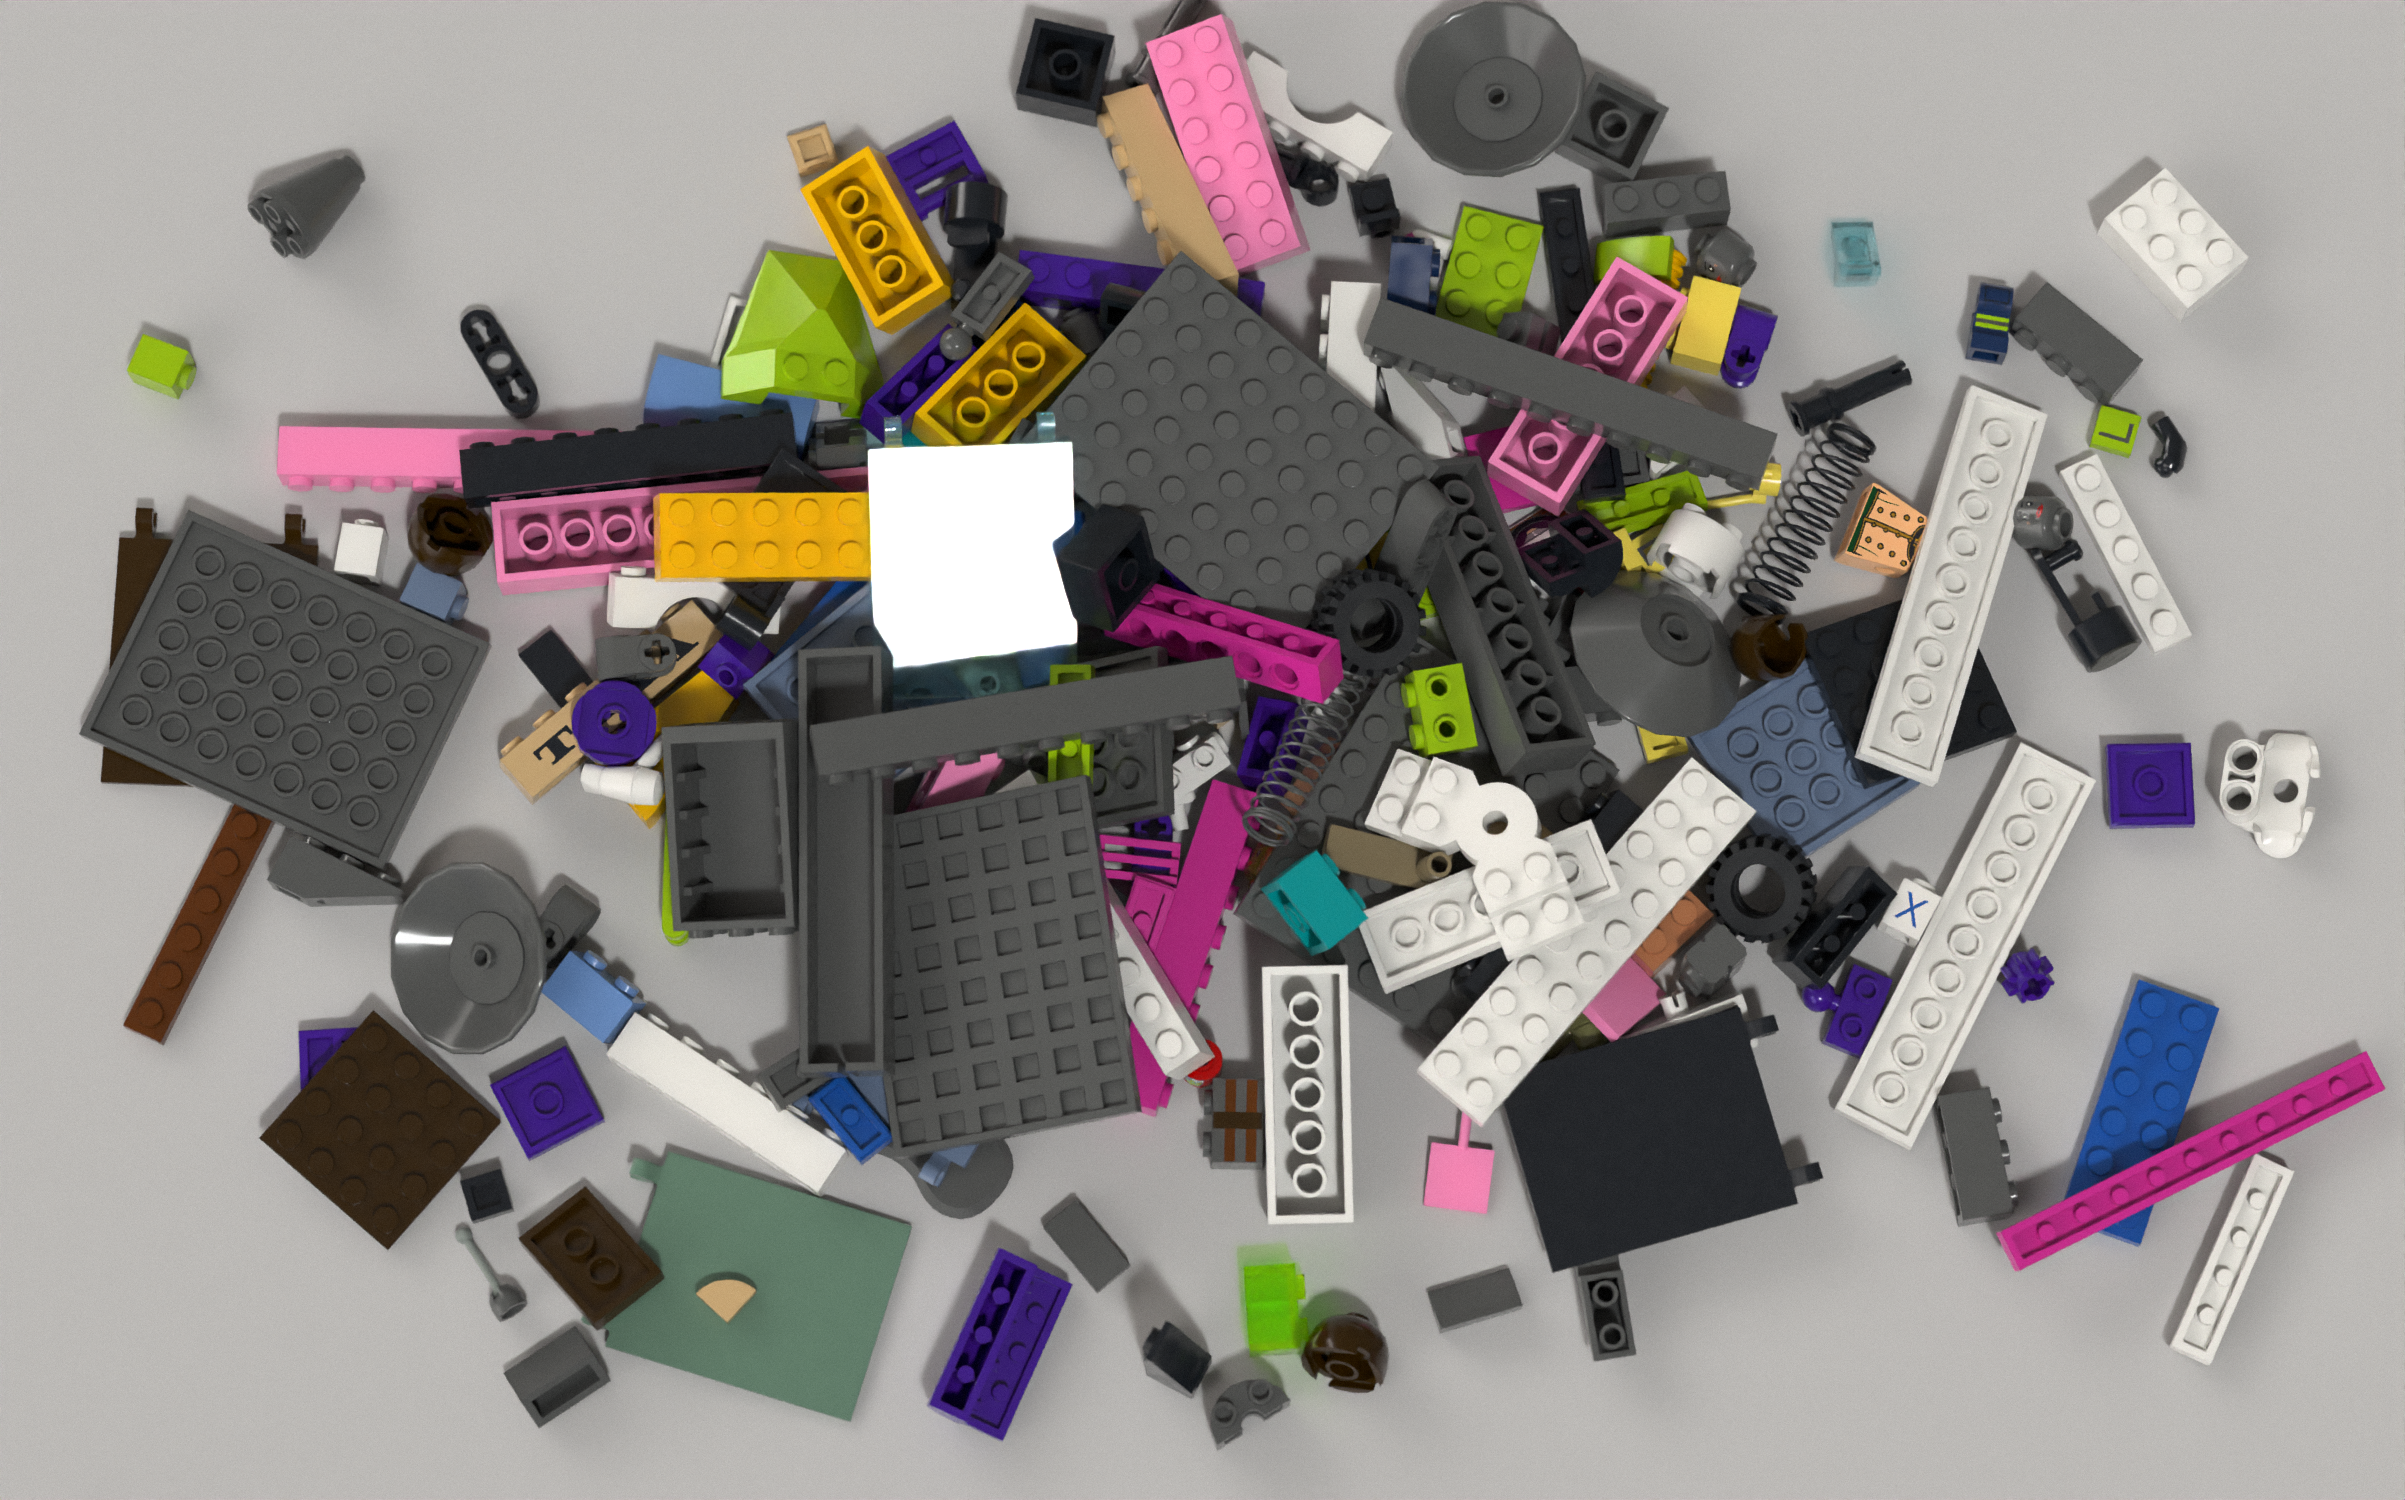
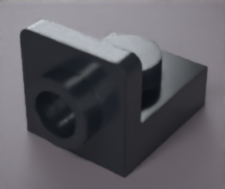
M1389 178L1349 186V195L1360 237L1370 235V238L1378 239L1393 234L1395 229H1400L1401 216L1399 209H1396Z

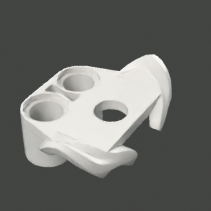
M2276 733L2264 745H2258L2255 741L2249 739H2239L2233 742L2227 749L2220 789V804L2223 814L2231 824L2254 833L2259 848L2271 857L2280 859L2295 854L2304 842L2313 821L2315 807H2306L2310 776L2320 778L2321 775L2318 747L2315 740L2306 735ZM2243 755H2251L2257 759L2255 766L2249 770L2238 769L2235 766V762ZM2290 781L2297 785L2299 792L2293 801L2283 803L2275 798L2274 789L2280 782ZM2237 795H2245L2251 799L2250 805L2244 810H2234L2229 807V803Z

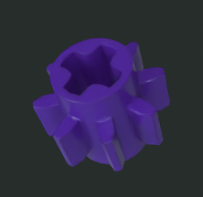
M2030 949L2028 952L2013 953L2005 966L2000 969L2006 978L2001 985L2009 997L2016 995L2022 1004L2027 1000L2035 1001L2042 999L2049 991L2050 986L2055 984L2049 975L2054 967L2046 956L2039 957L2034 949Z

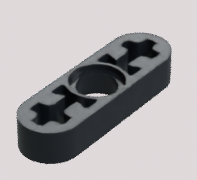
M485 310L469 312L461 321L460 331L462 337L504 409L514 418L524 419L532 416L540 405L539 393L496 319ZM479 322L483 327L490 325L486 328V333L493 345L485 348L484 343L477 334L470 336L474 333L473 325ZM499 354L507 355L512 360L510 369L503 374H495L489 370L490 360ZM515 380L521 393L527 394L530 392L526 397L528 403L525 406L521 407L518 402L510 404L514 400V395L508 383Z

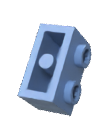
M587 950L585 953L569 951L544 984L542 993L602 1043L613 1044L635 1012L639 1014L646 1003L636 996L639 989L633 983L622 976H618L616 979L605 970L608 964L600 956L590 950Z

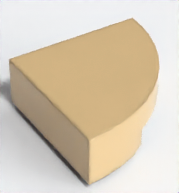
M719 1280L704 1286L696 1293V1296L728 1324L757 1291L750 1285L737 1280Z

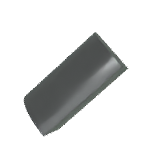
M576 1326L503 1373L538 1428L611 1381Z

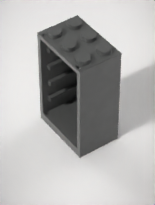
M798 718L688 723L661 727L673 931H688V938L714 937L716 934L728 933V937H744L768 931L769 935H790L798 932Z

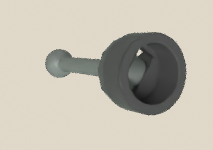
M466 1227L459 1228L455 1234L456 1240L466 1246L494 1289L490 1294L489 1300L492 1312L499 1322L512 1318L526 1307V1299L515 1286L510 1284L501 1285L473 1243L471 1230Z

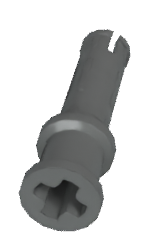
M1179 0L1155 39L1193 25L1207 0ZM1145 44L1141 50L1143 57L1134 72H1128L1124 81L1130 88L1148 83L1154 97H1156L1159 92L1157 88L1159 82Z

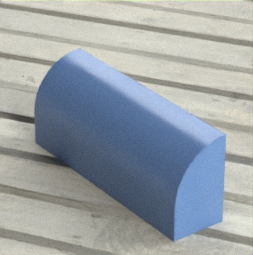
M658 354L646 396L643 424L657 423L660 424V427L677 426L678 421L688 418L701 419L703 423L718 421L720 416L726 414H741L743 418L760 416V412L765 410L782 409L785 413L793 414L798 458L804 462L809 446V438L812 436L820 409L818 399L769 393L761 405L720 399L722 370Z

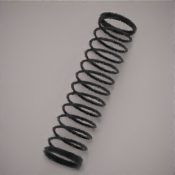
M1841 423L1829 424L1826 430L1828 440L1822 441L1818 445L1821 454L1812 456L1813 467L1804 471L1806 481L1798 483L1796 486L1799 495L1789 499L1792 509L1782 512L1781 515L1784 523L1777 524L1774 527L1777 537L1767 540L1769 550L1761 552L1759 555L1762 564L1752 568L1755 578L1745 581L1744 585L1747 592L1739 593L1736 598L1739 607L1751 616L1767 614L1755 609L1745 600L1756 603L1773 614L1788 615L1789 612L1783 605L1768 597L1753 593L1748 584L1749 582H1759L1767 590L1782 599L1796 601V597L1792 592L1778 584L1760 579L1755 571L1757 568H1766L1780 580L1795 587H1803V582L1799 578L1785 570L1768 565L1764 561L1763 556L1765 554H1773L1787 566L1802 573H1811L1808 565L1790 555L1775 551L1770 543L1773 540H1779L1791 550L1806 558L1818 559V554L1811 548L1792 539L1782 537L1778 532V528L1781 526L1789 527L1794 533L1818 546L1826 544L1825 540L1815 532L1789 523L1785 515L1788 512L1796 513L1804 521L1822 531H1833V527L1824 519L1809 512L1796 509L1793 505V500L1803 499L1820 513L1832 518H1840L1841 515L1837 509L1821 500L1805 496L1801 492L1800 487L1802 485H1810L1827 499L1839 504H1847L1848 500L1844 495L1828 486L1812 482L1807 474L1810 471H1817L1834 485L1848 491L1855 490V485L1851 481L1835 472L1819 468L1815 463V459L1824 457L1839 470L1855 477H1861L1863 473L1857 466L1837 456L1826 454L1822 449L1823 444H1832L1846 456L1861 463H1869L1870 459L1868 456L1874 455L1877 448L1874 442L1861 431ZM1834 430L1847 433L1857 438L1870 449L1862 448L1848 442L1847 440L1839 436ZM1843 448H1845V449H1847V450H1849V451H1851V452H1853V453H1856V454H1858V455H1861V456L1864 457L1865 459L1858 458V457H1856V456L1850 454L1849 452H1847V451L1844 450ZM1833 460H1836V461H1838V462H1841V463H1843V464H1845V465L1851 467L1852 469H1854V470L1857 471L1858 473L1852 472V471H1850V470H1848V469L1842 467L1841 465L1837 464V463L1834 462ZM1826 474H1829V475H1831V476H1834V477H1836V478H1838V479L1844 481L1845 483H1847V484L1850 485L1851 487L1846 486V485H1843V484H1841V483L1835 481L1834 479H1832L1831 477H1829V476L1826 475ZM1819 488L1825 489V490H1827V491H1829V492H1831V493L1837 495V496L1840 497L1842 500L1836 499V498H1834V497L1828 495L1827 493H1825L1824 491H1822V490L1819 489ZM1812 502L1818 503V504H1820V505H1822V506H1824V507L1830 509V510H1831L1832 512H1834L1835 514L1829 513V512H1827V511L1821 509L1820 507H1818L1817 505H1815V504L1812 503ZM1805 516H1808V517H1810V518H1813V519H1815V520L1821 522L1822 524H1824V525L1827 526L1828 528L1823 527V526H1820V525L1814 523L1813 521H1811L1810 519H1808V518L1805 517ZM1798 530H1801V531H1803V532H1806V533H1808V534L1814 536V537L1817 538L1819 541H1816V540H1814V539H1812V538H1810V537L1804 535L1803 533H1801V532L1798 531ZM1791 544H1794V545H1796V546H1799V547L1803 548L1804 550L1808 551V552L1811 553L1812 555H1809V554H1807V553H1805V552H1803V551L1797 549L1796 547H1794V546L1791 545ZM1786 559H1789V560H1791V561H1793V562H1795V563L1801 565V566L1804 567L1805 569H1802V568H1800V567H1798V566H1796V565L1790 563V562L1787 561ZM1777 572L1782 573V574H1784V575H1786V576L1792 578L1793 580H1795V581L1798 582V583H1795V582H1793V581H1791V580H1789V579L1783 577L1782 575L1778 574ZM1770 586H1772V587H1774V588H1777V589L1783 591L1784 593H1786V594L1789 595L1790 597H1788V596H1786V595H1783L1782 593H1780V592L1774 590V589L1771 588ZM1786 617L1776 620L1777 624L1782 625Z

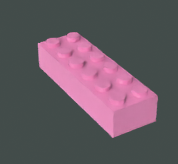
M1220 14L1147 42L1146 46L1186 164L1232 258L1239 277L1311 251L1233 21Z
M1616 257L1554 357L1641 386L1686 314L1688 297ZM1521 409L1490 457L1487 475L1559 517L1606 442V438L1592 433L1588 437L1577 435L1566 428V424L1551 420L1550 423L1539 422L1530 418L1527 415V411Z

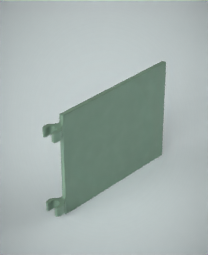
M669 1151L663 1166L634 1157L629 1172L630 1178L657 1185L638 1245L660 1268L665 1279L601 1328L609 1331L605 1347L851 1422L912 1226ZM719 1280H737L750 1285L757 1293L727 1324L696 1296V1293L704 1286ZM582 1316L581 1320L583 1321V1323L592 1326L589 1323V1321L584 1316Z

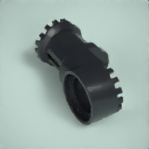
M1274 142L1289 186L1302 191L1303 198L1311 205L1327 206L1333 203L1337 198L1339 189V175L1336 174V170H1332L1329 165L1311 160L1310 155L1305 153L1297 155L1279 148L1278 143ZM1315 180H1325L1331 185V188L1320 192L1312 189L1309 184Z

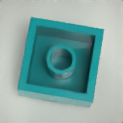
M1317 850L1299 858L1261 888L1262 892L1311 956L1329 950L1368 919L1363 911L1366 905L1354 889L1349 888L1347 890L1337 877L1340 874L1337 865L1327 854L1321 856Z

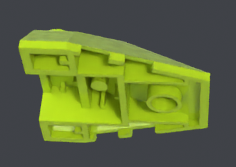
M768 250L749 294L747 304L739 318L730 345L722 360L720 399L761 405L769 393L839 402L841 403L840 416L861 419L866 402L884 385V380L859 297L839 260Z

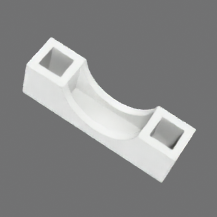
M1253 51L1246 62L1272 137L1283 142L1287 139L1300 146L1302 153L1310 155L1311 160L1316 162L1324 160L1334 166L1336 173L1347 181L1369 182L1392 146L1393 132L1359 112L1344 121L1332 124L1318 123L1305 118L1294 108L1288 97V71Z
M621 566V573H609L606 622L612 627L655 629L662 614L671 605L680 600L692 597L706 598L716 602L724 612L735 594L717 582H655V575L646 574L645 567ZM780 608L772 618L764 634H779Z

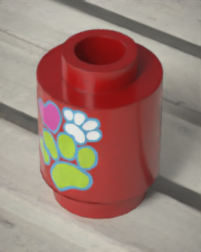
M1207 1039L1205 1041L1215 1057L1209 1060L1207 1065L1200 1066L1184 1077L1185 1081L1194 1087L1204 1088L1213 1085V1078H1220L1222 1073L1223 1058L1221 1050L1214 1042Z

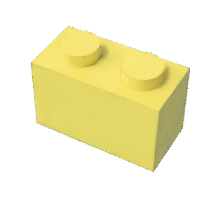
M1693 276L1690 289L1682 287L1680 293L1688 297V304L1680 327L1677 326L1666 344V349L1673 350L1670 364L1718 376L1741 292L1740 287L1698 276Z

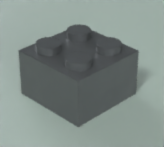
M1596 71L1584 94L1582 112L1565 142L1557 148L1555 153L1613 183L1633 181L1669 108Z

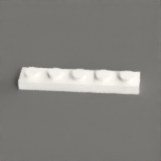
M2095 454L2061 470L2058 477L2152 656L2189 640L2192 634L2098 455Z
M2254 1154L2169 1348L2208 1366L2212 1363L2295 1171L2260 1155Z

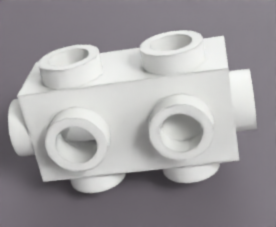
M1216 731L1208 736L1199 737L1198 734L1191 735L1176 746L1179 752L1172 756L1175 814L1170 815L1173 831L1189 829L1185 804L1192 802L1196 798L1194 789L1231 765L1225 755L1229 752V749Z

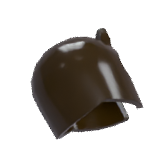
M1785 614L1742 617L1741 621L1743 623L1736 628L1731 637L1730 644L1731 658L1737 670L1746 678L1758 682H1768L1794 675L1806 655L1804 641L1808 639V634L1802 623H1789L1787 630L1790 638H1788L1776 622V620L1784 619Z

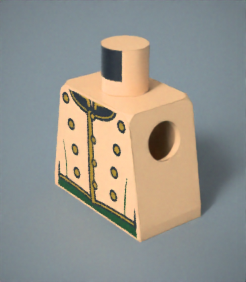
M1872 483L1860 495L1834 561L1891 578H1900L1908 572L1911 564L1915 561L1928 519L1880 485Z

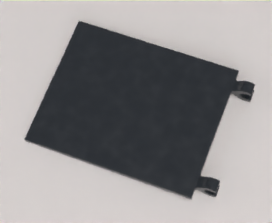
M1740 1007L1540 1062L1504 1101L1503 1107L1552 1273L1796 1205L1798 1201L1795 1187L1823 1179L1819 1162L1795 1169L1787 1167L1751 1047V1040L1767 1037L1779 1031L1774 1014L1745 1022Z

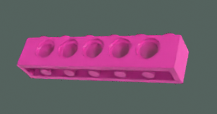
M1155 584L1114 633L1104 630L1107 637L1142 648L1154 646L1168 648V656L1187 662L1232 656L1236 677L1321 704L1326 701L1344 678L1340 642L1338 639L1159 584Z

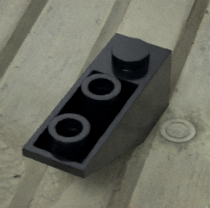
M1165 1321L1161 1330L1153 1327L1142 1348L1147 1376L1190 1399L1195 1395L1212 1363V1356L1168 1321Z

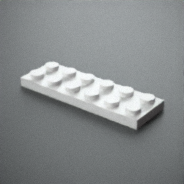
M1591 819L1541 839L1551 843L1581 915L1623 899ZM1476 866L1364 910L1368 919L1359 928L1385 994L1502 947L1472 879Z

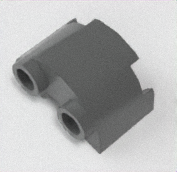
M860 420L816 424L817 438H809L810 451H808L810 467L816 471L870 466L866 449L868 440L867 429L859 423Z
M1264 1379L1245 1380L1230 1386L1219 1396L1212 1410L1211 1436L1217 1451L1243 1435L1241 1424L1247 1417L1257 1416L1265 1422L1290 1406L1289 1397L1279 1387Z

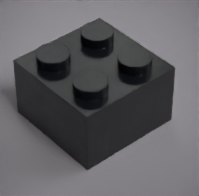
M1035 18L1016 90L1017 110L1097 128V116L1101 112L1102 97L1105 96L1116 53L1115 36Z
M1102 504L1094 515L1084 523L1080 531L1061 549L1056 557L1072 619L1113 633L1160 579L1144 517Z

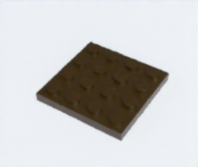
M373 1010L259 1139L386 1250H389L501 1124V1121Z

